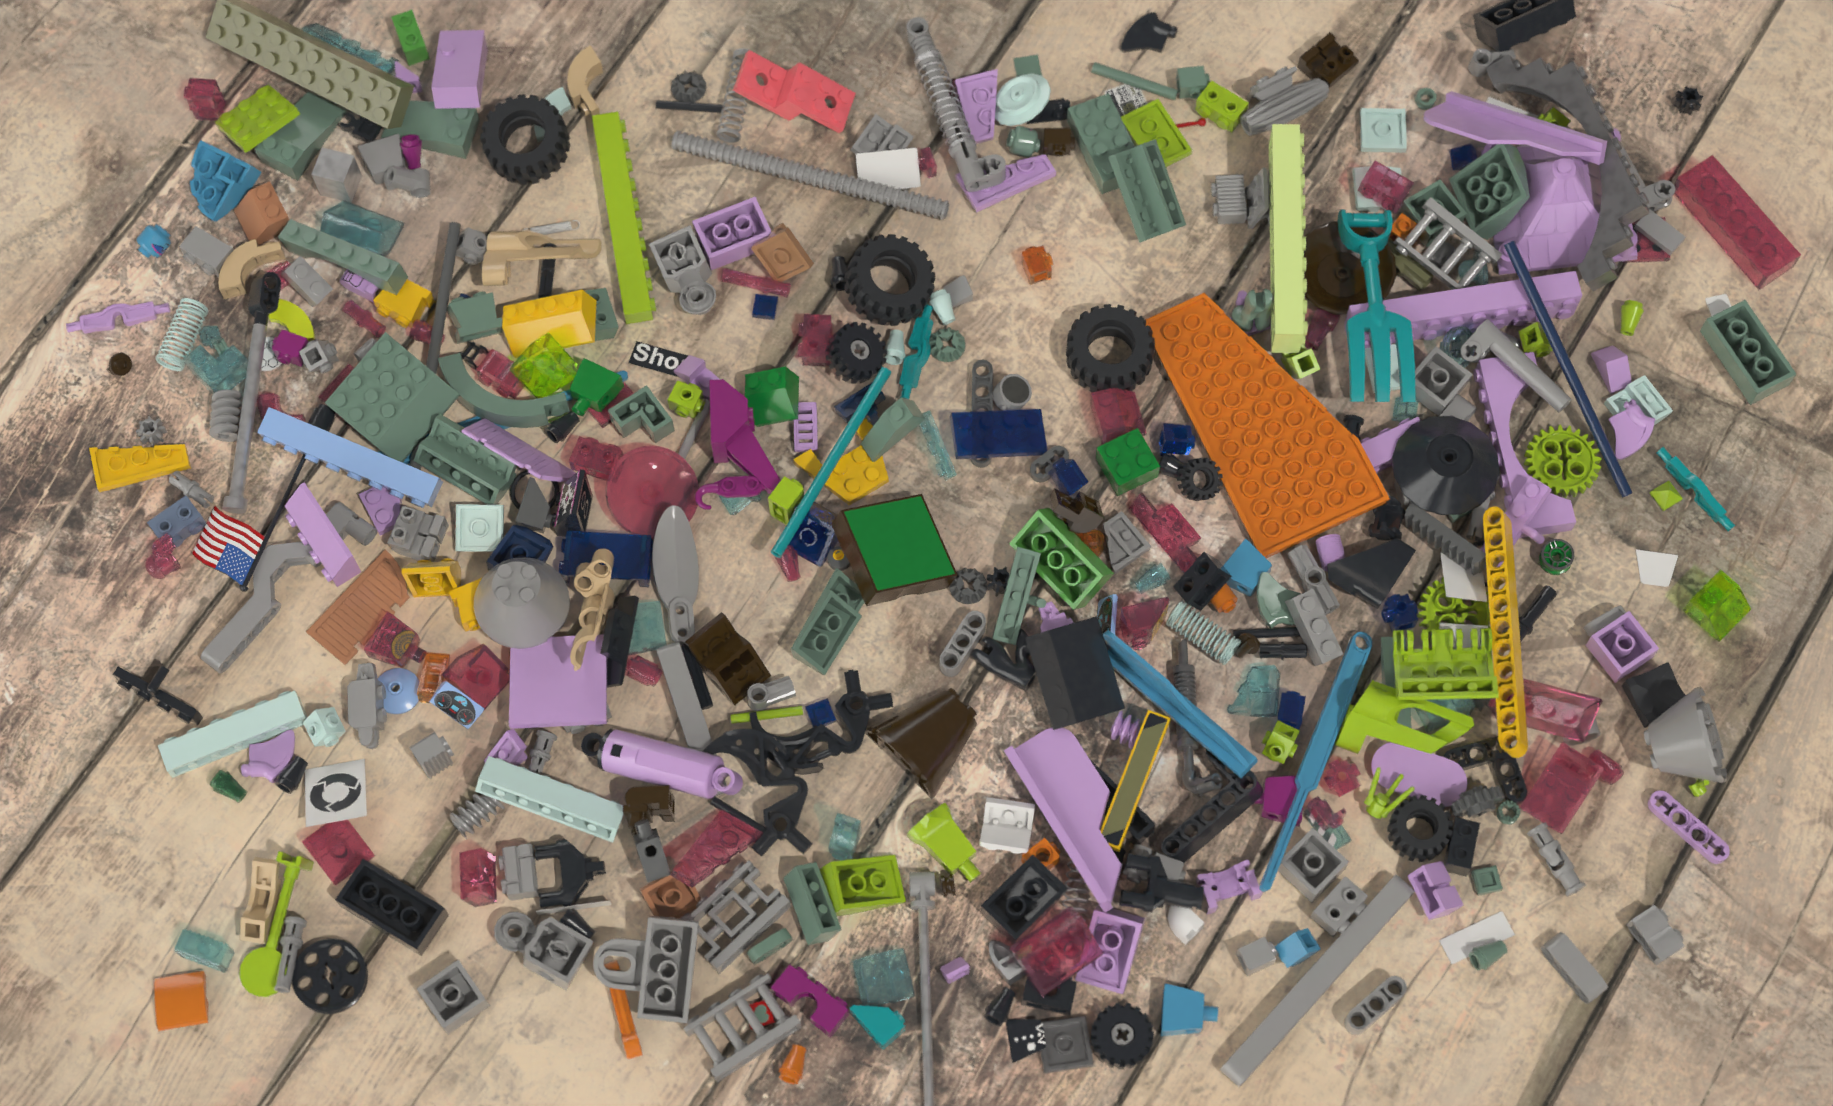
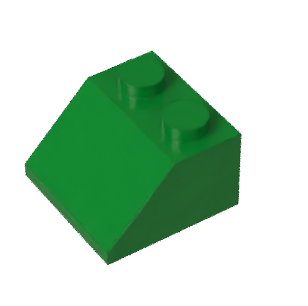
M786 366L745 375V397L748 399V407H753L755 426L760 427L798 419L799 376Z

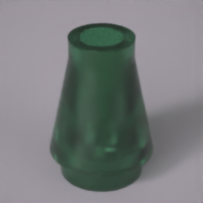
M220 770L210 782L214 792L235 800L237 803H240L247 794V791L243 789L228 771Z

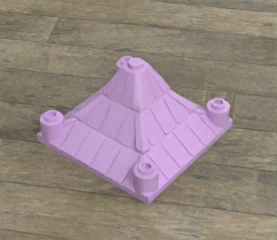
M1614 128V131L1611 133L1614 138L1617 137L1620 141V132ZM1486 144L1484 150H1481V156L1497 144ZM1533 146L1517 147L1525 164L1530 197L1506 228L1493 236L1495 249L1503 254L1497 261L1498 274L1516 273L1504 247L1505 244L1511 241H1515L1529 272L1577 266L1583 262L1591 246L1599 220L1602 198L1599 165L1573 156H1560ZM1632 224L1628 226L1634 235L1631 237L1634 246L1612 257L1615 262L1637 259L1636 246L1638 237L1633 231Z

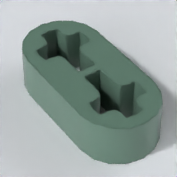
M783 928L752 947L747 952V955L754 965L758 964L787 946L793 938L788 930Z

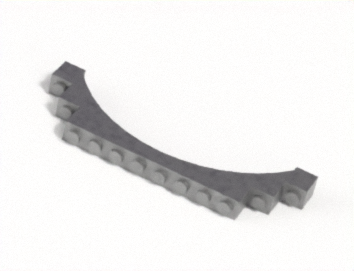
M1508 54L1486 67L1492 84L1501 94L1505 91L1522 92L1548 100L1563 108L1577 119L1587 135L1607 141L1604 163L1599 165L1602 198L1597 229L1583 262L1577 265L1585 284L1595 291L1618 278L1615 269L1618 267L1612 257L1634 246L1631 237L1634 235L1628 225L1650 213L1647 207L1650 204L1645 193H1640L1638 186L1641 184L1635 173L1631 174L1629 170L1632 167L1626 155L1622 156L1620 152L1623 146L1617 137H1613L1611 132L1614 131L1611 122L1608 119H1604L1605 109L1600 101L1596 102L1594 97L1597 93L1592 84L1587 83L1588 74L1584 67H1578L1572 61L1555 71L1550 62L1546 64L1541 57L1523 67L1518 59L1514 60Z

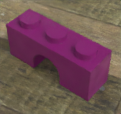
M789 964L772 985V993L791 1008L801 998L808 997L813 999L817 1003V1009L810 1017V1021L831 1038L848 1017L849 1011L846 1008L848 1004L838 996L835 998L831 997L827 993L828 989L819 981L813 983L807 978L809 974L799 966L794 968Z

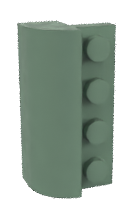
M1156 139L1109 156L1111 167L1139 243L1187 225Z
M439 414L435 417L429 436L420 442L414 462L487 505H496L504 497L516 477L514 472L517 465L485 447L483 442H477L463 434L462 430L464 427Z

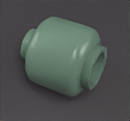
M1023 126L1011 129L1006 142V146L1009 147V151L1012 154L1029 158L1033 152L1037 153L1041 144L1037 131Z

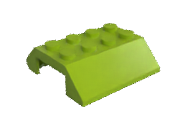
M1472 628L1470 632L1471 648H1462V629H1456V648H1453V629H1431V648H1429L1428 629L1422 630V649H1413V630H1407V649H1404V631L1393 630L1396 698L1398 700L1499 698L1497 676H1494L1491 628H1480V647H1478L1477 628Z

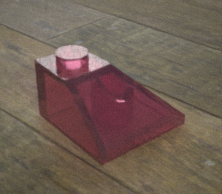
M481 644L458 656L441 674L451 685L481 705L484 710L510 682V669L485 644Z

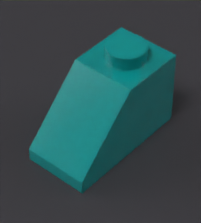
M861 1005L850 1007V1014L882 1050L905 1032L904 1023L906 1021L897 1010L892 1012L889 1007Z

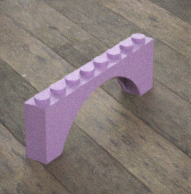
M1534 352L1524 353L1537 365ZM1495 357L1479 360L1473 374L1475 382H1479L1480 386L1478 392L1480 403H1484V421L1490 427L1489 439L1498 453L1501 473L1499 483L1501 488L1505 489L1504 503L1506 509H1508L1530 477L1514 453L1509 432L1512 406L1518 396L1529 385L1502 360ZM1550 492L1528 525L1537 530L1541 535L1572 531L1576 524L1571 500L1561 498ZM1522 533L1519 538H1525L1528 536Z

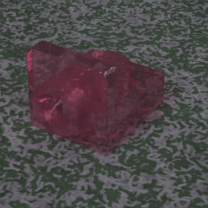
M1319 796L1310 800L1307 809L1323 831L1330 827L1334 830L1344 823L1343 818L1347 811L1343 808L1332 815L1329 804L1325 800L1322 801Z

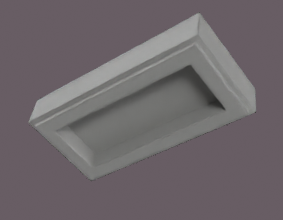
M1649 210L1650 213L1642 217L1634 228L1667 254L1671 255L1686 237L1652 210Z

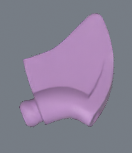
M1633 399L1630 402L1626 401L1624 403L1625 411L1608 419L1615 433V456L1617 460H1623L1640 450L1649 440L1653 431L1655 418L1646 416Z
M287 730L264 743L250 744L249 764L241 766L242 776H251V778L265 777L271 783H275L277 781L276 777L292 761L295 750L294 731Z

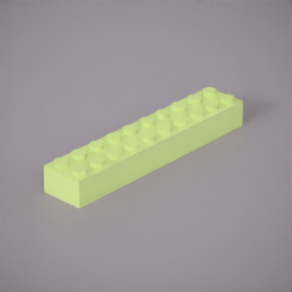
M1272 124L1269 140L1270 291L1273 294L1271 306V353H1299L1301 345H1305V335H1307L1308 323L1305 321L1307 300H1304L1307 291V279H1304V271L1306 272V258H1304L1306 237H1303L1306 226V216H1303V209H1305V195H1303L1305 174H1302L1305 156L1302 154L1304 133H1300V124Z

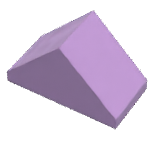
M1613 345L1591 353L1610 394L1625 389L1632 382L1628 356Z

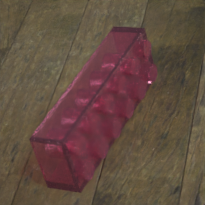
M1713 155L1677 178L1674 184V194L1758 290L1796 265L1801 256L1799 251Z

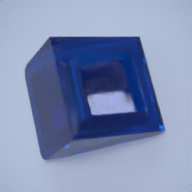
M1471 143L1450 149L1453 171L1462 170L1478 158L1477 150Z

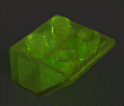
M548 332L531 343L509 370L536 399L551 395L573 381L578 364Z
M1720 569L1687 603L1683 611L1720 642L1750 612L1751 607L1740 586Z

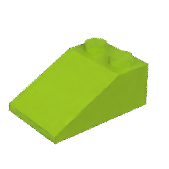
M896 855L832 861L819 869L836 916L851 915L906 902Z

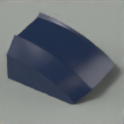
M512 525L487 559V569L489 571L503 561L522 557L534 558L546 563L554 546L549 539L524 526Z

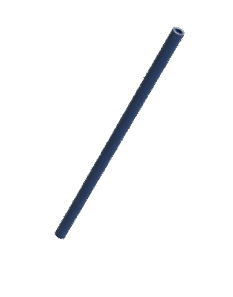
M1511 241L1504 245L1505 250L1622 498L1633 492L1515 241Z

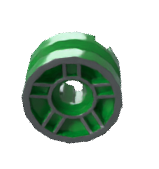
M1552 539L1543 546L1539 555V563L1542 569L1551 575L1566 573L1573 563L1575 557L1574 550L1567 541ZM1557 554H1559L1560 560L1556 561L1553 559L1552 556H1556Z

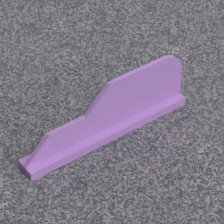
M1452 91L1446 93V101L1424 113V121L1426 123L1486 144H1527L1560 156H1573L1598 165L1604 163L1607 146L1606 140Z
M1052 727L1042 731L1015 749L1013 746L1005 749V754L1104 913L1113 908L1111 903L1122 866L1100 831L1110 791L1080 743L1069 730L1065 728L1053 730Z

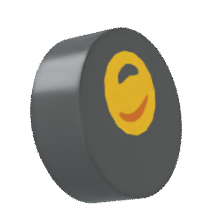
M841 546L834 547L829 551L827 557L828 564L833 570L837 568L840 571H844L850 566V562L843 553Z

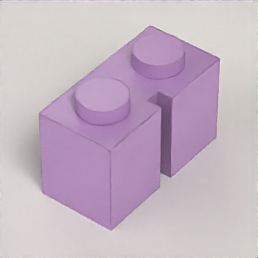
M1442 861L1423 865L1407 875L1428 920L1447 916L1464 906L1455 886L1449 885V882L1452 880Z

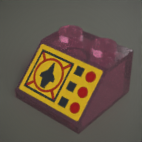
M1169 597L1122 607L1119 625L1125 644L1133 648V650H1140L1151 643L1166 618Z

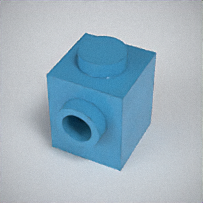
M1309 928L1294 932L1275 946L1280 960L1287 968L1301 964L1321 950Z

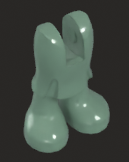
M1263 289L1259 293H1255V290H1250L1245 297L1244 305H1238L1233 309L1231 320L1246 332L1252 330L1253 320L1257 330L1262 331L1271 325L1272 292L1269 289Z

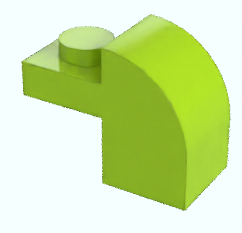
M1301 345L1299 353H1281L1282 358L1280 359L1287 372L1294 379H1301L1321 370L1312 348L1306 349L1305 345Z

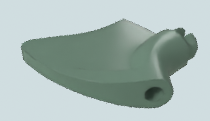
M1261 572L1257 585V605L1263 621L1271 629L1280 623L1291 626L1295 625L1285 601L1300 595V593L1284 588L1269 573Z

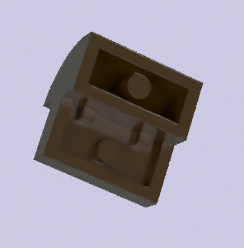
M1056 488L1050 494L1055 516L1063 521H1067L1068 529L1071 532H1090L1097 528L1104 519L1100 502L1080 491L1075 499Z

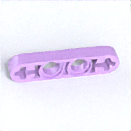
M1656 791L1650 796L1647 804L1649 810L1709 862L1720 864L1728 858L1730 849L1726 842L1665 791ZM1662 798L1664 800L1663 806L1657 807L1655 805L1656 800ZM1672 806L1674 809L1670 811L1668 816L1664 814ZM1673 814H1682L1685 817V824L1677 825L1672 819ZM1695 829L1704 833V840L1700 842L1694 840L1692 831ZM1711 839L1712 842L1705 849L1703 846ZM1719 847L1722 850L1720 852L1721 855L1716 857L1713 855L1714 849Z

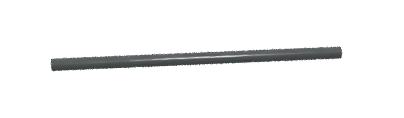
M450 222L426 363V366L435 374H437L438 358L440 356L461 224L457 222ZM419 442L412 451L410 466L421 470V465L414 462Z

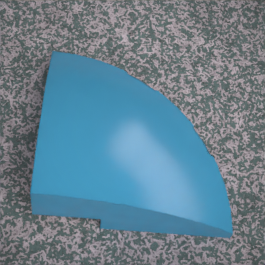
M200 140L191 166L194 168V179L190 180L192 195L197 198L200 211L209 219L217 222L238 205L253 187L262 172L231 154Z

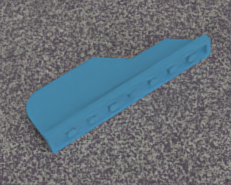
M1110 631L1103 633L1113 669L1238 777L1242 778L1258 762L1252 753L1182 695L1168 679Z

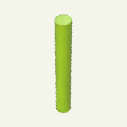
M802 706L754 711L757 713L758 720L803 715ZM751 712L730 714L731 723L751 722Z

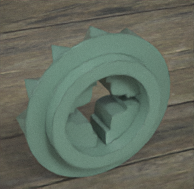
M950 327L947 329L940 328L936 333H932L929 341L931 354L942 362H953L959 359L965 351L964 337L960 334L959 330L956 331ZM952 339L951 345L953 347L947 346L946 348H943L942 341L944 340L945 342H947Z

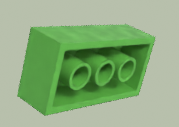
M1050 508L1037 510L1009 543L1015 551L1017 547L1041 553L1036 572L1073 610L1085 607L1114 574L1074 532L1069 531L1068 526L1055 516Z

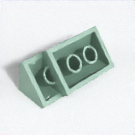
M835 569L791 648L793 658L822 675L826 674L862 617L858 612L863 606L864 600L855 582L839 569Z

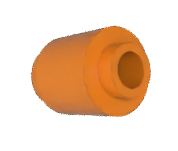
M1225 583L1210 601L1219 613H1228L1236 607L1235 603L1238 598L1228 584Z

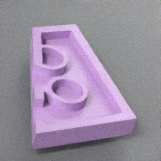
M998 69L955 80L960 104L966 116L965 120L968 121V127L971 129V134L976 144L994 140Z

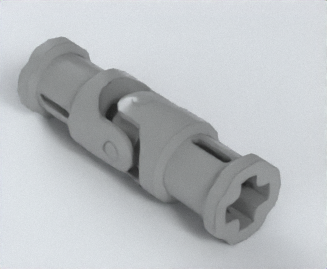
M1544 822L1530 830L1527 834L1529 837H1533L1540 848V855L1546 858V863L1554 877L1559 879L1566 889V896H1571L1583 889L1586 884L1580 881L1574 871V865L1566 853L1561 850L1558 840H1554L1548 831V824ZM1564 863V865L1559 870L1555 868L1556 866L1562 865Z

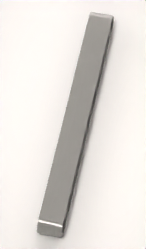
M1396 874L1229 1058L1220 1071L1240 1087L1415 892L1414 889Z

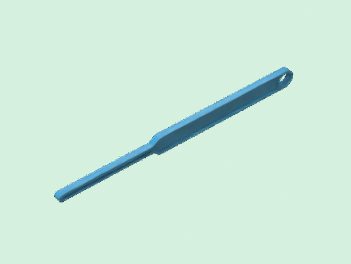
M1357 632L1350 638L1295 777L1297 792L1259 888L1262 892L1271 889L1308 792L1317 788L1372 648V639L1365 632ZM1356 637H1362L1366 641L1367 646L1365 650L1360 649L1356 645Z

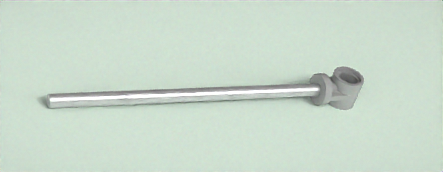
M910 872V897L915 896V901L911 902V909L918 911L924 1106H934L928 910L935 909V901L930 900V896H935V873Z

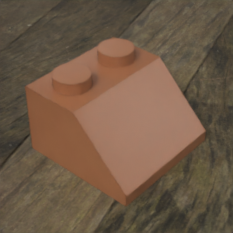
M270 181L249 190L234 210L248 240L256 239L258 245L278 237L290 220Z

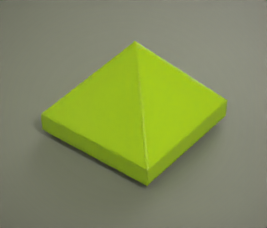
M1670 481L1650 491L1651 496L1663 511L1683 500Z

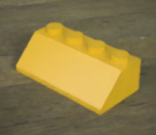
M577 290L503 306L502 328L513 357L520 358L594 343L597 300L584 290Z

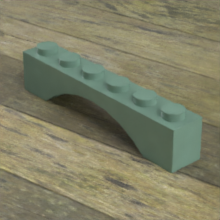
M291 219L278 236L289 252L304 258H319L340 265L358 274L376 287L395 295L398 294L408 278L399 262Z

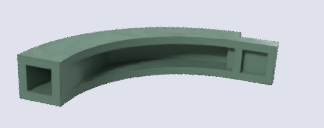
M460 353L438 358L446 383L460 394L457 400L471 413L482 419L485 418L492 423L502 426L531 428L548 425L549 416H560L570 412L565 392L533 400H513L499 397L480 387L470 377L465 369Z

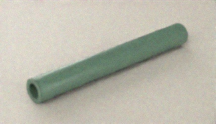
M1094 62L1091 70L1092 73L1174 101L1178 94L1177 89Z

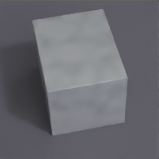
M323 147L311 174L320 195L352 203L362 178L354 155Z

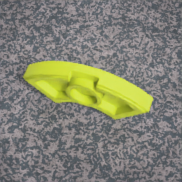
M279 299L277 310L269 314L270 322L279 323L286 327L289 332L305 337L308 341L315 340L314 328L306 313L292 302Z

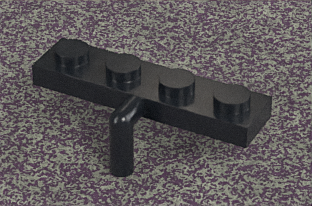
M119 666L114 671L113 675L118 680V686L126 691H130V689L137 691L136 695L146 702L150 700L158 703L156 706L166 713L170 711L178 714L176 717L184 723L189 724L193 722L199 725L203 719V716L197 709L158 689L170 671L166 667L161 666L150 683Z

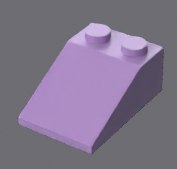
M1098 904L1093 912L1076 981L1124 994L1145 918L1113 908L1104 913Z

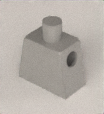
M399 134L358 146L361 157L376 184L385 183L387 190L397 189V187L389 186L385 181L388 168L393 165L406 169L405 157L400 147L401 139Z

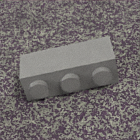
M1314 589L1285 601L1304 644L1307 645V651L1314 666L1321 665L1343 655Z

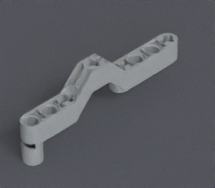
M342 502L335 504L326 514L342 540L349 534L366 546L377 534L375 527L363 518L357 520L358 515ZM293 542L266 547L253 573L254 595L204 649L201 654V660L220 674L233 664L279 612L281 603L275 599L274 585L290 566L312 564L314 567H318L322 564L321 562L316 564L309 552L312 551V548L309 544L304 546L302 542Z

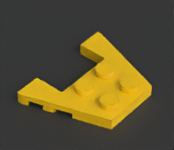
M864 418L856 431L861 441H863L873 427L866 418ZM860 445L840 458L825 483L826 489L849 506L889 482L883 456L872 462L863 446ZM811 449L793 459L795 466L799 469L802 468L813 479H815L822 467V464Z

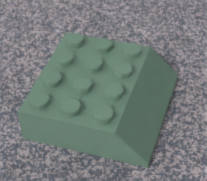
M385 332L326 400L325 404L384 454L403 463L416 445L431 430L435 417L439 414L444 415L460 394Z

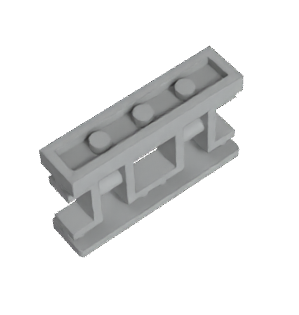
M750 860L745 864L743 862L740 863L733 870V875L727 881L723 879L717 884L714 889L715 892L709 898L705 896L696 905L697 909L693 913H687L681 918L699 921L708 913L709 918L715 923L707 933L699 926L698 935L712 948L704 957L718 974L726 969L791 907L790 901L777 888L767 897L753 881L760 876V871L753 866ZM744 879V883L752 891L742 899L732 889ZM760 898L769 908L757 918V914L749 906ZM734 900L748 916L731 931L717 915ZM723 931L732 942L721 952V948L713 940Z

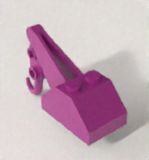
M724 379L710 380L711 446L714 463H728L731 460L748 476L725 477L717 482L705 484L698 488L695 500L697 505L705 510L712 508L711 505H706L702 501V497L706 493H715L726 498L754 497L764 490L771 494L781 481L753 434L755 432L753 407H748V399Z

